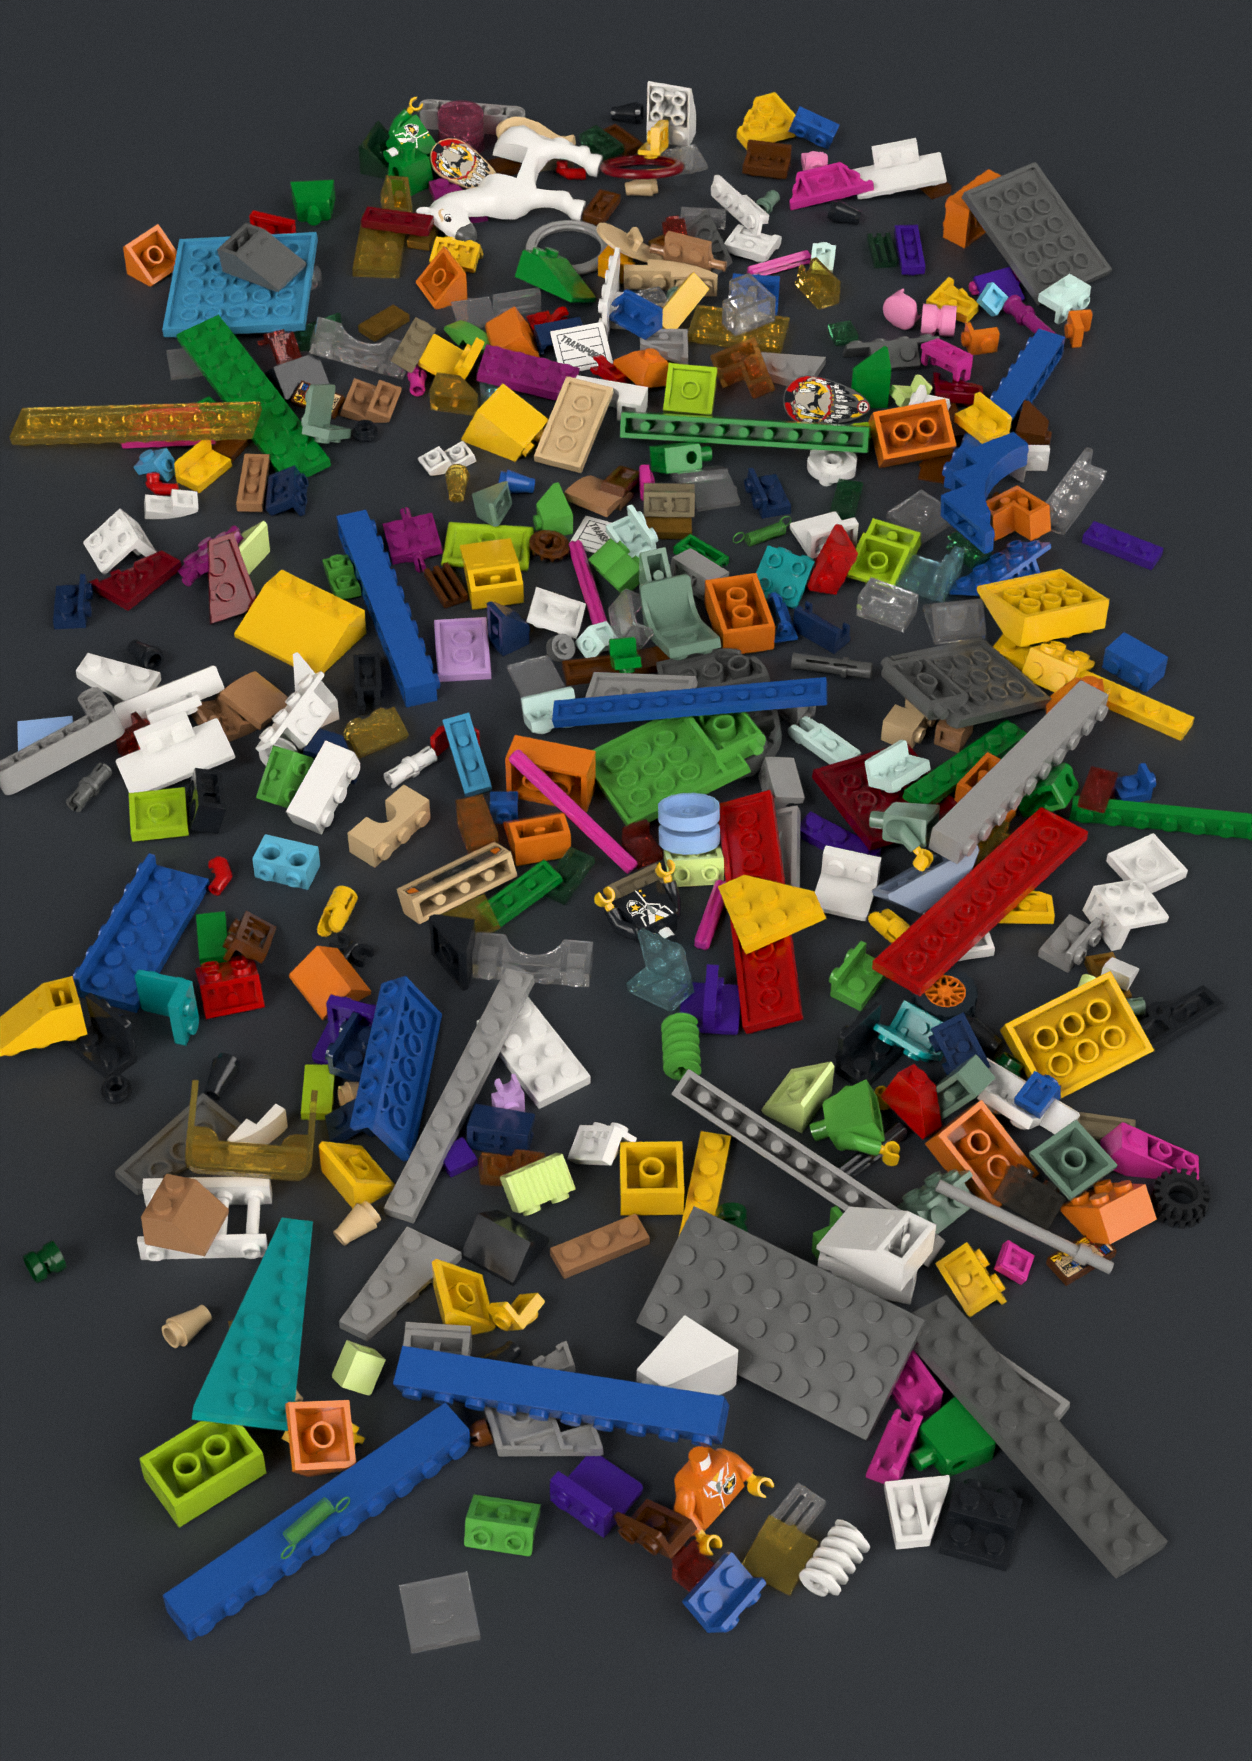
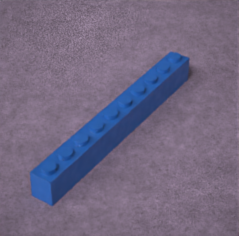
M1038 329L1033 337H1029L1025 350L1019 352L1017 362L1011 364L1007 377L1001 379L999 389L993 391L990 400L1012 417L1010 433L1017 427L1024 400L1032 404L1061 359L1065 343L1064 336ZM965 433L961 446L955 448L951 461H947L943 467L942 476H945L944 487L952 489V473L963 469V451L982 444L969 433Z
M366 510L336 516L339 539L345 554L348 555L353 565L354 575L361 588V595L406 708L437 701V689H440L438 674L432 673L433 664L430 655H425L424 640L422 637L418 638L417 636L419 635L417 623L415 620L410 619L411 610L409 603H404L402 586H397L395 569H390L391 563L388 552H383L381 535H376L377 527L375 520L369 518Z
M402 1346L393 1385L402 1393V1397L410 1400L420 1401L422 1397L434 1398L433 1401L441 1405L446 1403L448 1406H452L453 1402L465 1403V1407L477 1411H484L485 1407L497 1408L498 1413L508 1416H516L517 1412L528 1413L530 1418L539 1421H548L549 1417L559 1418L562 1423L570 1426H580L581 1422L593 1424L595 1429L612 1432L613 1427L626 1429L627 1434L637 1437H645L646 1433L658 1434V1438L669 1442H678L679 1438L692 1440L691 1443L696 1446L706 1448L711 1447L712 1443L722 1445L730 1406L726 1398L720 1395Z
M446 1403L442 1404L163 1594L167 1613L189 1641L197 1636L206 1635L214 1628L217 1622L226 1616L238 1613L244 1604L256 1595L261 1596L268 1592L279 1579L285 1575L294 1574L305 1561L314 1555L319 1556L330 1547L331 1543L341 1536L350 1535L367 1518L379 1515L390 1502L398 1497H405L416 1484L425 1478L434 1477L441 1467L451 1460L461 1458L468 1451V1448L471 1447L469 1429ZM323 1497L332 1504L334 1510L341 1499L344 1497L350 1498L349 1505L342 1512L334 1511L326 1520L295 1545L293 1553L288 1558H281L283 1550L291 1543L293 1544L286 1534V1538L283 1535V1532L299 1520L302 1515L309 1511ZM348 1498L339 1504L338 1511L347 1504ZM291 1546L285 1551L283 1557L287 1556L291 1552L293 1546Z

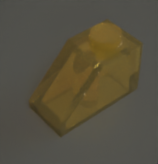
M386 175L380 193L382 208L413 213L408 177Z
M436 373L429 390L430 410L474 416L479 409L478 394L459 375Z

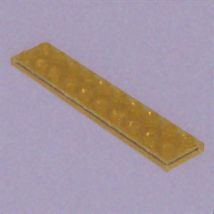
M260 401L22 408L10 434V440L12 445L24 446L67 443L74 445L79 443L101 444L107 442L148 443L151 441L246 440L253 438L262 407Z

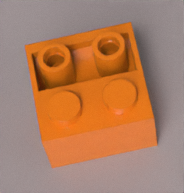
M555 812L503 822L516 866L537 863L544 859L548 861L571 856V833L564 813Z
M1110 1179L1098 1181L1093 1185V1189L1084 1191L1071 1202L1068 1201L1059 1206L1063 1215L1083 1236L1086 1235L1092 1243L1112 1244L1157 1220L1146 1184H1132L1130 1180L1112 1183Z

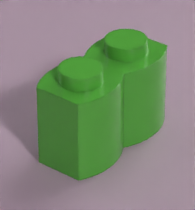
M610 538L588 560L620 594L626 597L640 584L639 558L636 555L633 558L628 555L630 550L621 541L616 543Z

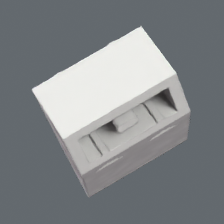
M648 81L647 134L648 130H651V127L659 120H669L668 144L683 147L690 146L696 133V110L691 88Z
M849 1207L818 1243L816 1249L901 1291L932 1253L936 1224L909 1211Z

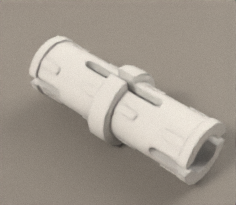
M426 746L417 754L403 758L402 763L385 772L384 779L389 786L391 785V788H395L410 777L415 778L422 769L435 763L437 755L432 748L430 749V746Z

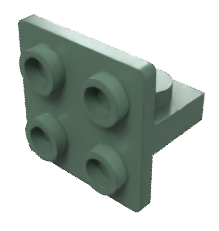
M953 1169L943 1174L937 1171L925 1178V1185L920 1189L915 1188L907 1192L902 1197L903 1202L896 1207L936 1224L935 1233L938 1234L969 1210L970 1207L936 1192L937 1183L941 1179L970 1193L965 1182L973 1175L970 1170L957 1171V1169Z

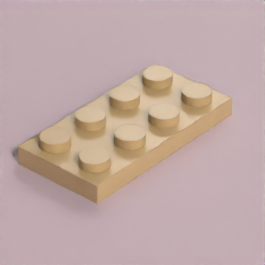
M566 376L534 454V461L582 473L613 396V387Z

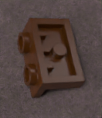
M245 911L241 919L235 918L227 932L229 934L222 945L226 949L223 959L229 961L234 951L237 950L244 957L256 960L262 964L269 951L276 926Z

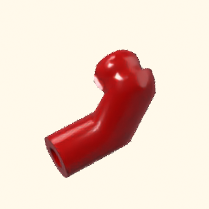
M557 160V168L555 170L559 175L568 180L586 179V170L584 168H568L567 160Z
M157 472L146 474V487L155 495L171 496L172 489L179 490L178 483H162L159 481L160 475Z
M216 856L208 863V868H213L211 872L216 875L208 889L212 894L219 896L231 881L233 874L228 860L224 857Z

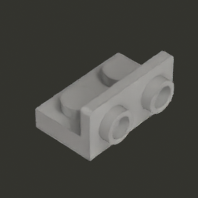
M1069 914L1039 949L1038 957L1068 973L1075 964L1080 965L1090 946L1095 947L1102 936L1100 931L1102 920L1096 917L1089 925Z

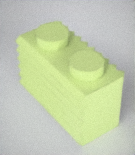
M554 1153L500 1176L512 1211L517 1213L523 1212L524 1216L541 1210L540 1204L549 1200L554 1204L569 1198L568 1192L576 1189L564 1156L561 1153Z

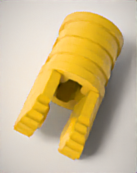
M346 886L334 888L317 926V933L321 937H327L331 935L332 931L338 933L343 929L358 900L354 890Z
M888 908L882 910L881 913L876 911L868 916L869 923L891 944L910 927L907 922Z

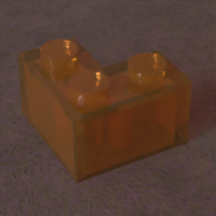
M755 337L710 355L713 366L718 369L717 376L723 388L745 379L753 399L776 390Z

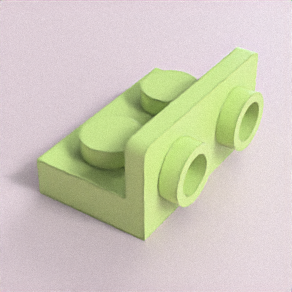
M720 846L709 852L693 855L676 854L664 850L667 872H669L667 861L671 859L675 864V870L671 877L672 880H676L677 887L714 885L719 879L724 881V857Z

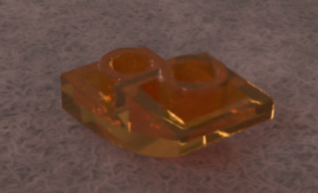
M515 1149L512 1156L482 1152L478 1159L480 1185L502 1186L500 1176L545 1158V1153Z

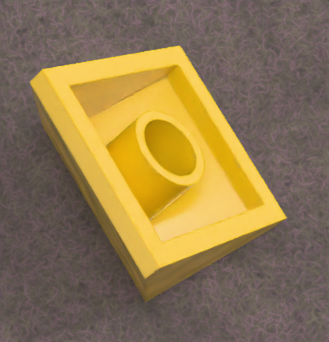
M322 1141L319 1144L323 1174L352 1209L357 1203L362 1204L364 1201H367L369 1204H372L393 1191L395 1184L362 1145Z
M439 1259L433 1260V1286L442 1323L471 1326L472 1335L494 1330L496 1326L492 1319L493 1316L487 1310L490 1303L482 1274Z

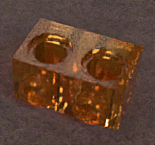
M483 794L456 800L457 825L468 854L492 842L499 844L498 832Z

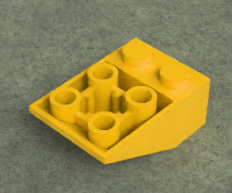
M511 538L460 545L472 610L487 608V603L490 601L503 606L524 603L523 580Z
M73 976L42 983L0 1017V1056H13L20 1053V1051L32 1048H45L52 1043L64 1040L73 1041L80 1036L88 1035Z

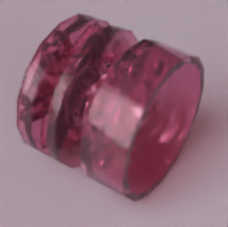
M463 100L451 101L442 105L437 113L438 142L447 138L458 139L480 154L485 146L483 131L484 112L482 108L476 103Z

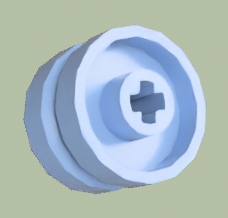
M680 793L662 799L658 803V822L661 824L659 826V845L666 851L682 855L701 854L715 849L720 844V825L718 824L720 820L719 802L714 797L699 793Z

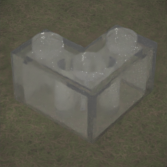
M750 273L729 281V298L723 300L722 324L734 336L773 322L775 321L776 297Z

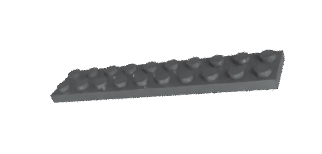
M946 1295L912 1313L926 1320L925 1326L913 1348L1116 1579L1164 1549L1168 1541Z

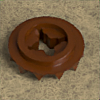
M541 530L534 533L529 540V549L532 550L533 556H540L541 561L549 559L552 563L555 559L562 561L564 556H568L570 549L569 541L559 532Z

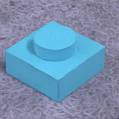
M994 282L987 283L976 302L993 317L998 315L1008 296Z

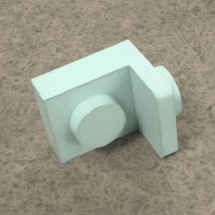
M826 242L813 243L810 273L833 275L836 245Z
M604 621L588 626L575 641V645L586 658L598 657L601 652L609 650V639L620 637L608 622Z

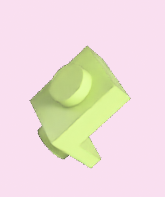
M915 375L911 386L892 385L889 394L896 400L895 403L898 406L903 407L909 405L911 395L917 391L920 384L925 385L927 395L930 394L932 386L921 375Z

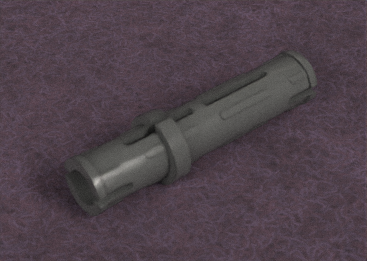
M793 652L791 669L839 674L842 678L854 676L871 679L873 662L850 660L849 657L838 659Z

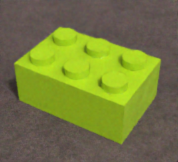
M200 1421L139 1458L145 1481L179 1528L266 1474L263 1452L241 1425Z

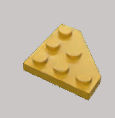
M776 92L758 96L753 101V107L748 110L744 117V123L737 130V139L747 150L748 140L775 143L787 138H794L796 135L789 132L795 114Z
M742 875L718 886L745 954H749L826 919L815 892L747 875Z

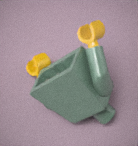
M895 802L885 812L871 811L869 826L870 828L883 829L882 838L884 841L903 844L910 853L914 852L917 855L913 861L914 867L919 871H924L925 868L931 865L934 857L932 852L921 849V847L925 848L930 842L932 828L939 822L940 805Z

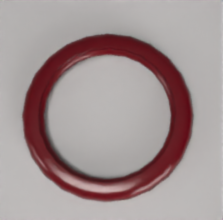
M644 155L618 156L607 159L600 164V170L605 175L634 180L667 178L682 173L685 168L682 161L660 155L655 159H646ZM626 165L666 166L665 168L643 170L618 168Z

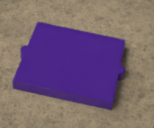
M1010 267L973 277V281L979 291L978 296L981 295L987 283L994 282L1008 298L1012 295H1018L1021 297L1022 302L1025 301V297L1019 287L1020 282L1016 280Z

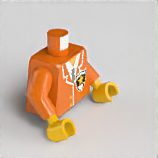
M697 1446L690 1450L688 1455L689 1461L675 1476L676 1499L674 1512L692 1519L696 1525L697 1530L691 1535V1537H696V1552L704 1556H713L709 1546L714 1549H721L722 1541L717 1535H706L705 1530L744 1488L743 1482H748L747 1489L751 1495L766 1498V1496L760 1491L761 1483L771 1488L774 1487V1483L770 1478L754 1475V1469L734 1452L723 1448L714 1450L710 1447Z

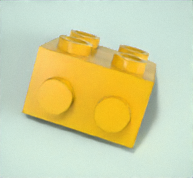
M1052 640L1051 643H1042L1030 648L1022 673L1034 684L1055 693L1072 679L1078 677L1080 672L1093 668L1095 662L1089 659L1090 656L1081 651L1072 652L1065 649V644Z

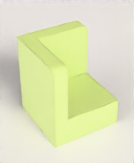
M346 1340L332 1373V1378L342 1388L371 1395L386 1359L373 1348Z

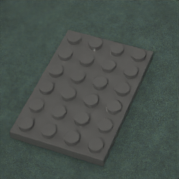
M1036 162L965 191L961 197L1038 306L1042 305V303L1038 302L1039 293L1068 274L1089 284L1109 275L1112 271L1110 265Z

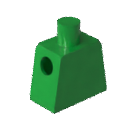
M412 142L403 143L402 153L391 157L389 160L387 191L400 201L429 188V181L434 180L428 156L416 148Z
M334 180L291 182L292 203L298 221L308 222L310 225L316 226L321 221L331 219L335 204Z
M683 442L649 446L651 470L654 472L669 474L702 469V462L712 460L711 447H701L700 443Z
M1065 762L1053 766L1045 780L1040 779L1030 795L1026 794L1022 798L1018 809L1023 818L1032 816L1041 807L1050 812L1064 809L1079 788V784L1073 775V768Z
M954 1397L920 1426L917 1437L919 1449L910 1453V1460L918 1471H922L933 1464L942 1476L949 1475L951 1477L990 1462L993 1459L996 1442L960 1401Z

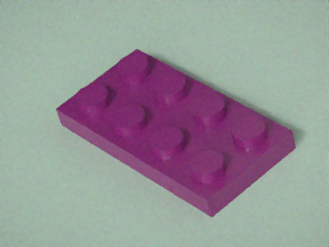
M486 344L476 381L499 387L504 384L511 390L557 401L566 376L576 378L580 368Z

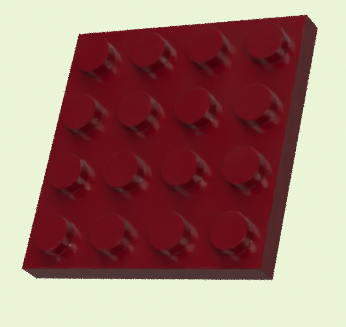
M907 743L909 755L919 757ZM886 748L814 769L812 779L869 851L895 843L883 840V829L870 828L869 818L871 811L885 812L892 803H909L903 799L904 790L931 772H926L918 780L911 781L895 793H887L885 790L870 787L868 785L865 761ZM951 795L936 804L940 805L939 821L957 804Z

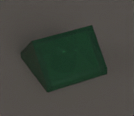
M379 121L375 122L358 147L360 174L388 180L389 163L385 160L383 152L389 149L386 145L389 134L388 130Z

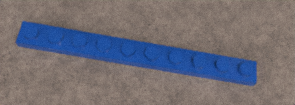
M826 677L554 700L552 722L554 728L821 706L827 705Z

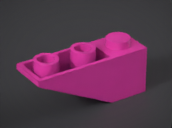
M1120 1123L1100 1140V1146L1118 1165L1113 1171L1122 1175L1157 1179L1158 1176L1161 1177L1164 1171L1170 1174V1170L1176 1168L1177 1173H1181V1169L1184 1168L1187 1169L1186 1174L1191 1175L1192 1171L1198 1173L1196 1179H1199L1198 1155L1126 1123Z

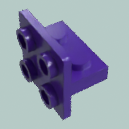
M707 964L705 983H682L680 1013H687L696 1017L699 1033L737 1035L740 1014L738 985L724 984V977H718L719 965Z

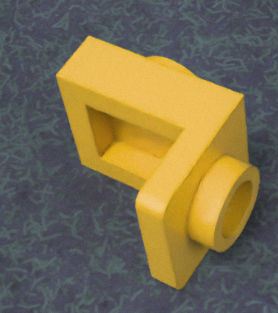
M538 1293L519 1294L511 1305L508 1302L490 1303L487 1310L493 1316V1322L504 1331L523 1330L538 1317V1310L545 1301Z

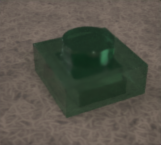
M850 320L828 324V334L835 346L847 345L852 341H858L859 334Z

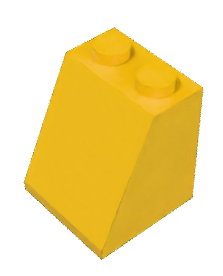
M502 384L476 411L461 440L516 462L521 455L526 457L535 446L533 444L534 441L540 442L549 419L506 385Z

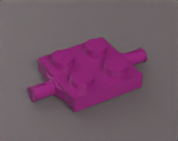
M405 507L406 514L404 508L400 510L402 519L384 523L383 529L392 564L414 562L416 572L421 573L419 565L422 572H424V569H426L424 560L430 556L443 554L433 514L428 513L412 517L410 509Z
M235 525L231 526L227 532H222L215 537L218 538L234 533L237 544L244 539L240 534V529ZM211 537L203 539L198 544L199 549L189 554L183 560L185 564L178 570L179 574L183 577L182 582L188 587L197 578H200L202 574L208 572L207 542L212 540Z

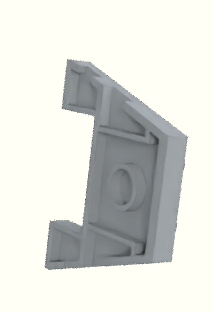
M567 1341L556 1345V1350L543 1357L541 1355L534 1359L531 1365L576 1372ZM485 1407L484 1409L498 1457L604 1455L597 1429L593 1427V1424L560 1432L556 1418L549 1417L548 1421H539L530 1418L528 1413L517 1412L516 1416H508L498 1413L497 1408Z

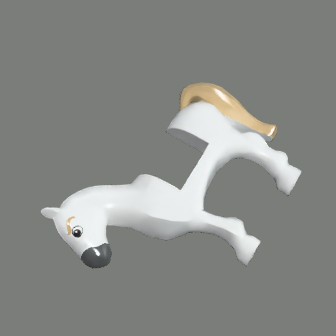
M524 117L507 118L496 127L498 140L492 155L521 162L522 165L517 178L504 174L487 175L482 179L478 187L448 193L435 200L430 207H420L416 210L419 214L434 215V224L445 235L465 242L467 240H477V230L470 222L469 217L488 216L498 219L515 220L525 216L530 210L549 207L564 212L571 220L582 221V213L585 210L586 201L573 199L570 193L564 190L537 189L536 180L538 173L549 160L555 158L575 162L582 166L589 176L598 177L603 155L591 154L587 146H576L574 135L559 136L542 124Z

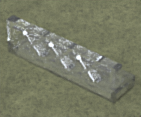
M1086 447L1045 502L1050 507L1051 531L1063 536L1106 477V470L1091 465L1093 449Z

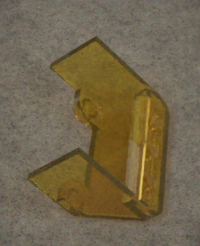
M192 1080L185 1149V1164L189 1170L198 1174L301 1181L310 1174L313 1160L318 1090L311 1091L307 1135H290L283 1140L281 1146L218 1141V1136L212 1129L195 1126L199 1081Z

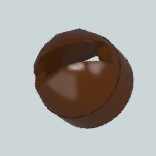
M486 1418L475 1421L468 1428L470 1437L475 1436L470 1440L472 1445L486 1447L494 1443Z

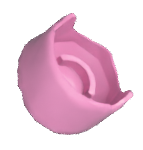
M903 288L885 300L883 313L893 326L908 330L914 326L915 322L922 315H918L915 300L904 294Z

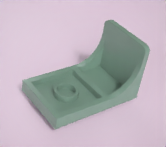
M687 574L645 582L640 585L639 591L645 634L670 659L682 660L690 654H708L713 649L721 648L720 637L701 620L693 598L691 578Z

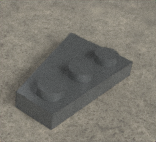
M708 208L677 232L712 241L714 259L726 261L727 267L733 263ZM711 269V272L715 274L722 272L721 270Z

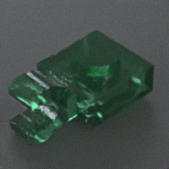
M956 531L948 535V539L952 542L946 545V549L951 553H955L954 557L973 570L974 567L984 564L990 559L992 551L984 554Z

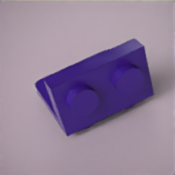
M330 994L326 1002L328 1023L312 1053V1060L318 1064L328 1065V1060L325 1059L326 1050L330 1043L336 1041L341 1024L345 1020L348 1021L352 1012L359 1013L360 1024L372 1027L376 1009L375 1004L369 1005L354 1001L348 997Z
M586 1456L568 1477L557 1471L550 1479V1501L603 1538L616 1525L617 1522L613 1516L617 1511L625 1514L643 1492V1486L640 1482L602 1456Z

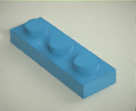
M465 713L444 719L443 725L465 797L491 791L492 785L470 714Z

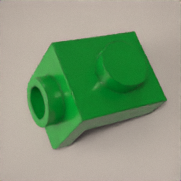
M634 637L609 639L610 664L614 670H619V673H633L635 668L642 667L641 656L637 653L636 639Z

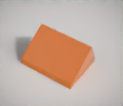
M159 224L123 247L127 274L150 287L174 270L177 251Z
M443 246L415 281L432 306L437 310L467 301L466 273L450 251Z
M515 306L486 323L485 329L491 346H499L503 349L523 352L540 358L531 327Z
M316 946L289 974V978L322 1020L328 1018L326 1002L330 994L359 1001L372 992L338 948Z
M349 1400L288 1402L285 1404L292 1472L312 1477L344 1471L356 1464Z

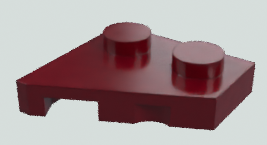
M933 372V395L950 399V404L962 403L965 406H971L974 404L976 393L981 392L984 395L983 386L968 383L960 379L959 382L953 379L951 383L941 380L940 373Z

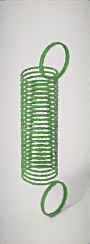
M784 516L778 523L747 533L746 539L749 535L751 541L748 546L785 535L786 527L791 523V517L787 525L784 524L783 526L781 522L782 519L790 516ZM738 532V533H736V534L734 535L733 539H732L733 542H734V538H735V536H736L737 534H740V533L744 534V533H743V532ZM745 534L743 535V538L740 541L734 543L741 542L745 538Z
M323 1497V1499L302 1515L299 1520L283 1532V1535L286 1538V1534L293 1544L291 1543L283 1550L281 1558H288L293 1553L295 1545L326 1520L334 1511L342 1512L349 1505L350 1498L344 1497L338 1502L335 1510L334 1508L332 1510L330 1505L324 1500L326 1498ZM348 1498L347 1504L338 1511L339 1504ZM291 1546H293L291 1552L287 1556L283 1557L285 1551Z

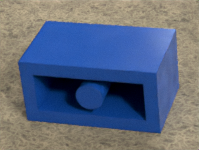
M1123 632L1105 649L1102 668L1146 693L1164 677L1168 657Z

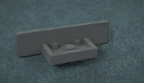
M925 334L912 339L902 336L890 341H886L883 338L867 343L852 341L845 346L843 357L871 356L880 348L886 346L889 351L891 371L919 369V351H922L921 344L936 338L940 339V337Z

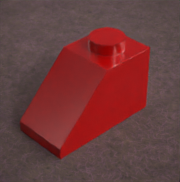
M915 1064L898 1072L880 1097L924 1140L942 1127L936 1085Z

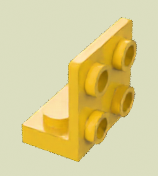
M433 334L418 362V366L460 389L485 342L476 337L472 346L467 343L464 350L440 336Z

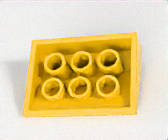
M281 569L264 585L235 631L234 636L293 667V654L298 652L315 674L320 671L325 673L367 633L365 610Z
M1062 569L977 586L978 594L1004 636L1019 647H1029L1031 644L1040 642L1047 643L1058 638H1070L1076 634L1092 633L1094 630L1105 628L1109 599Z
M1111 971L1010 1021L1000 1029L1013 1056L1024 1065L1022 1069L1027 1077L1030 1078L1034 1071L1041 1075L1046 1074L1053 1077L1061 1086V1098L1154 1051Z

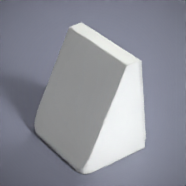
M1112 957L1104 964L1101 975L1111 971L1119 987L1128 991L1139 972V968Z

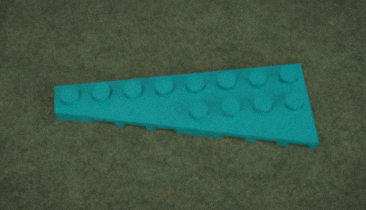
M281 1218L196 1399L191 1420L288 1431L285 1404L295 1402L313 1221Z

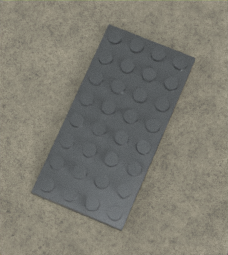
M695 1206L636 1323L666 1337L682 1317L686 1315L738 1349L737 1375L866 1441H869L926 1323V1320Z

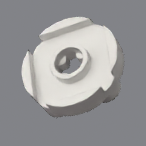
M811 450L807 460V470L811 476L819 480L821 485L831 486L833 483L843 482L855 477L857 457L854 452Z

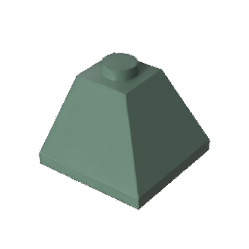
M1076 1119L1029 1153L1034 1162L1070 1202L1118 1166Z

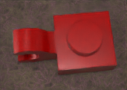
M559 307L551 315L549 311L526 316V321L534 335V325L568 319L563 316L569 315L566 307Z
M597 355L593 357V360L598 363V366L590 367V371L594 375L609 381L626 384L631 382L605 356Z

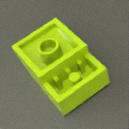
M873 518L867 532H863L858 542L856 562L852 565L846 577L893 591L906 574L921 545V532Z

